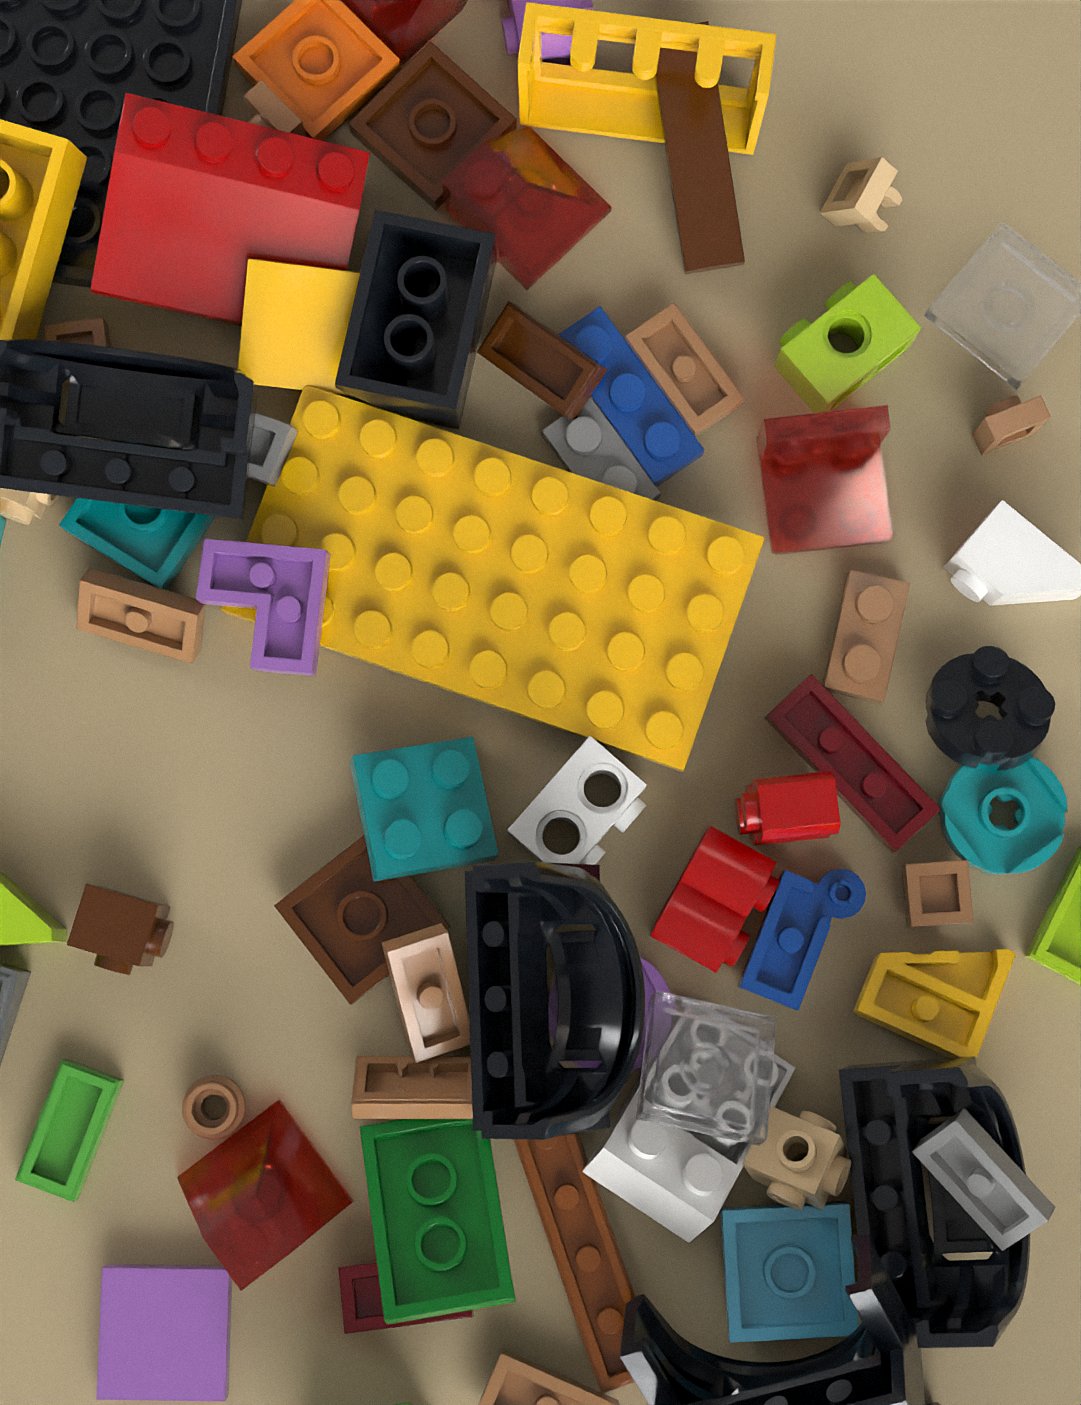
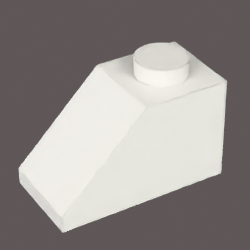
M1003 500L988 513L943 567L953 575L950 579L951 583L960 593L975 602H980L982 599L990 606L1073 600L1081 596V564Z

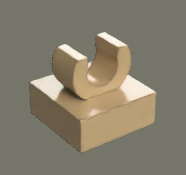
M883 157L846 163L820 214L835 227L857 224L866 233L885 232L888 225L878 217L876 211L880 205L885 208L900 205L902 201L900 193L890 186L898 170Z

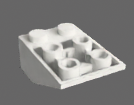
M690 999L666 1035L659 1052L650 1060L613 1118L610 1128H607L582 1172L690 1243L716 1219L744 1166L743 1162L768 1106L775 1108L796 1067Z

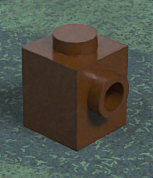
M86 884L67 945L97 954L94 962L95 966L130 975L133 965L139 967L152 966L155 956L162 958L166 953L174 927L173 921L166 920L170 906L106 887Z

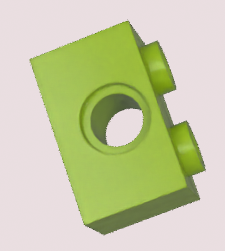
M872 274L859 286H856L852 280L844 284L825 302L824 306L828 309L827 312L812 324L807 318L801 319L779 340L782 348L775 362V369L820 420L911 347L921 330L920 325L875 274ZM835 333L846 334L854 340L857 350L852 353H841L831 346L828 336Z

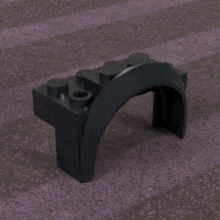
M36 339L0 340V488L243 519L258 397L253 389L254 381L240 369L189 358ZM69 378L65 425L63 426L59 421L62 383ZM197 396L200 400L196 439L191 442ZM78 436L98 438V439L82 438V437H78ZM128 443L144 444V445L159 446V447L174 448V449H165V448L150 447V446H143V445H135V444H128Z
M531 861L473 866V871H465L473 1131H481L482 1139L545 1140L557 1136L610 1128V1109L631 1074L642 1040L645 1019V986L642 964L634 936L622 912L605 887L600 883V865ZM592 924L596 929L554 932L558 925ZM548 944L554 962L558 992L557 1028L553 1050L549 1041L546 961ZM558 1061L602 1062L597 1068H564Z
M975 1056L849 1065L839 1069L848 1155L851 1160L850 1173L857 1234L870 1235L884 1268L915 1324L918 1348L994 1347L1016 1315L1023 1300L1029 1270L1030 1233L1002 1251L928 1170L933 1214V1242L929 1233L921 1161L912 1151L920 1141V1138H923L945 1122H928L931 1118L953 1116L965 1108L1026 1175L1017 1128L1003 1093L977 1067ZM993 1252L988 1259L948 1260L942 1255L947 1253Z
M856 1234L851 1236V1242L858 1256V1283L845 1286V1291L862 1323L852 1334L833 1347L804 1358L780 1362H749L722 1357L705 1351L681 1337L663 1318L645 1294H642L626 1303L620 1358L649 1405H925L921 1348H918L915 1324L884 1268L870 1235Z

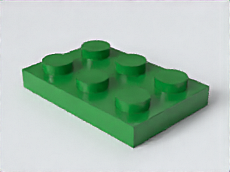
M400 1119L360 1126L385 1323L389 1325L516 1302L491 1139H482L481 1131H473V1119Z

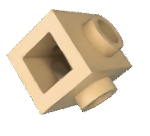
M768 1106L743 1165L752 1180L768 1186L766 1195L778 1203L798 1211L802 1210L805 1203L823 1210L829 1194L837 1197L841 1193L849 1175L851 1160L845 1158L847 1154L846 1147L841 1136L835 1133L837 1126L831 1121L809 1111H802L798 1118Z

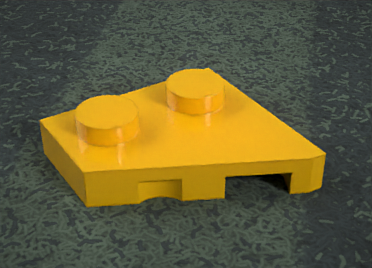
M996 949L992 952L959 953V950L934 951L930 954H913L911 952L880 953L873 960L853 1014L949 1058L975 1056L977 1059L1016 952L1009 949Z

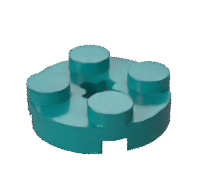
M1033 757L1024 764L1008 770H997L999 765L989 766L981 763L978 764L976 769L961 765L947 781L944 793L940 796L937 803L941 808L938 811L941 819V829L952 851L961 860H968L969 866L979 869L988 875L1023 873L1046 862L1057 851L1065 833H1062L1065 825L1064 813L1068 812L1065 791L1052 770ZM995 796L1002 803L1012 799L1018 807L1011 815L1016 825L1010 830L1003 824L994 826L988 817L993 811L989 803Z

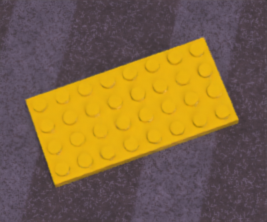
M305 385L290 425L298 431L276 486L267 484L246 542L324 549L331 554L320 646L586 739L591 736L600 744L684 772L765 537L310 385ZM222 606L221 608L226 614L255 623L257 609Z

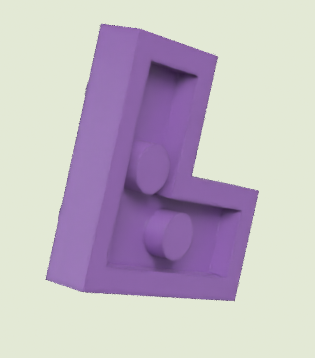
M204 538L196 600L202 604L257 609L250 661L251 669L316 677L331 554L324 549Z

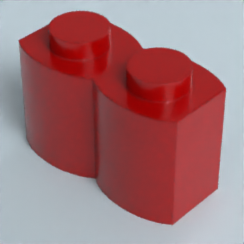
M831 771L753 779L751 784L746 785L745 793H741V798H735V813L739 835L749 834L751 844L758 846L829 838L830 835L838 834L841 822L834 774Z
M710 825L690 857L656 919L649 936L715 973L718 972L722 963L733 967L750 937V934L741 930L752 908L763 912L779 885L780 880L771 875L777 862Z

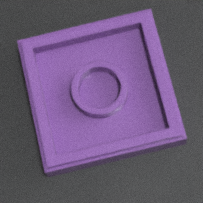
M106 1264L103 1266L101 1275L96 1400L225 1401L229 1393L233 1266Z

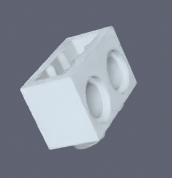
M589 736L507 830L508 834L540 862L596 865L606 853L598 845L599 841L613 825L623 833L647 806L638 798L645 790L647 784L594 738ZM598 774L612 777L619 786V799L608 807H597L591 804L584 794V785L589 778ZM558 820L570 822L579 833L577 847L572 852L564 855L552 853L543 842V833L546 827Z

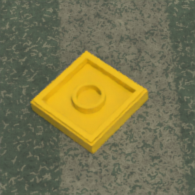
M248 258L238 369L253 380L254 385L303 390L305 385H310L334 394L352 396L335 387V380L361 272Z

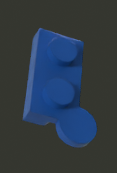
M837 869L829 871L820 878L817 884L789 871L783 870L781 872L779 885L770 900L737 987L799 1011L831 927L832 917L838 919L852 917L861 910L865 903V885L860 877L850 870Z

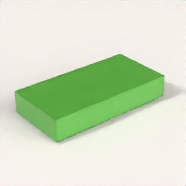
M67 1058L61 1059L15 1180L72 1202L78 1200L124 1079Z

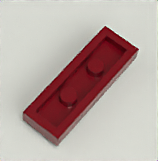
M812 673L765 716V720L815 772L831 771L834 774L837 795L892 853L900 849L941 810Z

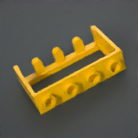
M526 2L518 55L520 125L664 143L654 78L658 67L660 47L697 52L694 77L697 84L704 88H711L718 83L723 55L755 59L748 88L718 85L728 152L753 155L770 91L777 34ZM542 32L572 36L570 49L571 66L542 62ZM598 39L635 44L632 64L634 74L593 69Z

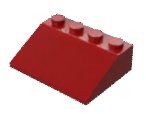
M125 93L90 293L242 326L248 258L347 270L370 152Z

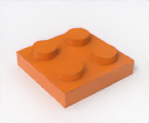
M294 0L232 56L236 68L254 86L262 80L303 122L307 137L321 141L325 140L401 71L400 59L341 0Z

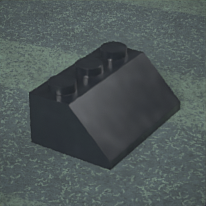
M375 209L335 380V387L388 412L412 420L459 429L497 263L495 234Z

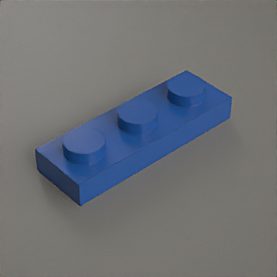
M601 306L559 333L560 336L608 369L590 397L598 405L656 487L703 456L704 448Z

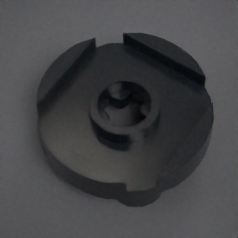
M983 646L977 649L975 653L963 654L951 659L938 670L927 692L925 703L928 716L925 722L933 742L945 755L955 762L975 769L981 763L989 766L999 765L997 770H1008L1024 764L1039 750L1049 731L1051 716L1055 710V700L1038 676L1027 666L1008 657L1007 653L998 647ZM978 701L990 702L997 706L1002 719L998 720L992 715H988L983 719L975 713L979 706Z

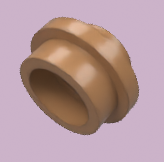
M210 1075L194 1082L185 1093L182 1102V1114L186 1125L193 1133L205 1139H221L230 1135L241 1125L246 1113V1099L242 1089L232 1079L222 1075ZM210 1095H218L225 1101L226 1110L221 1118H212L205 1111V1101Z

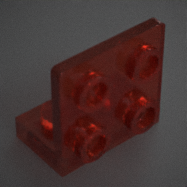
M888 405L767 418L763 420L756 441L770 549L773 554L780 555L887 543L892 538L893 532L881 453V444L891 430Z

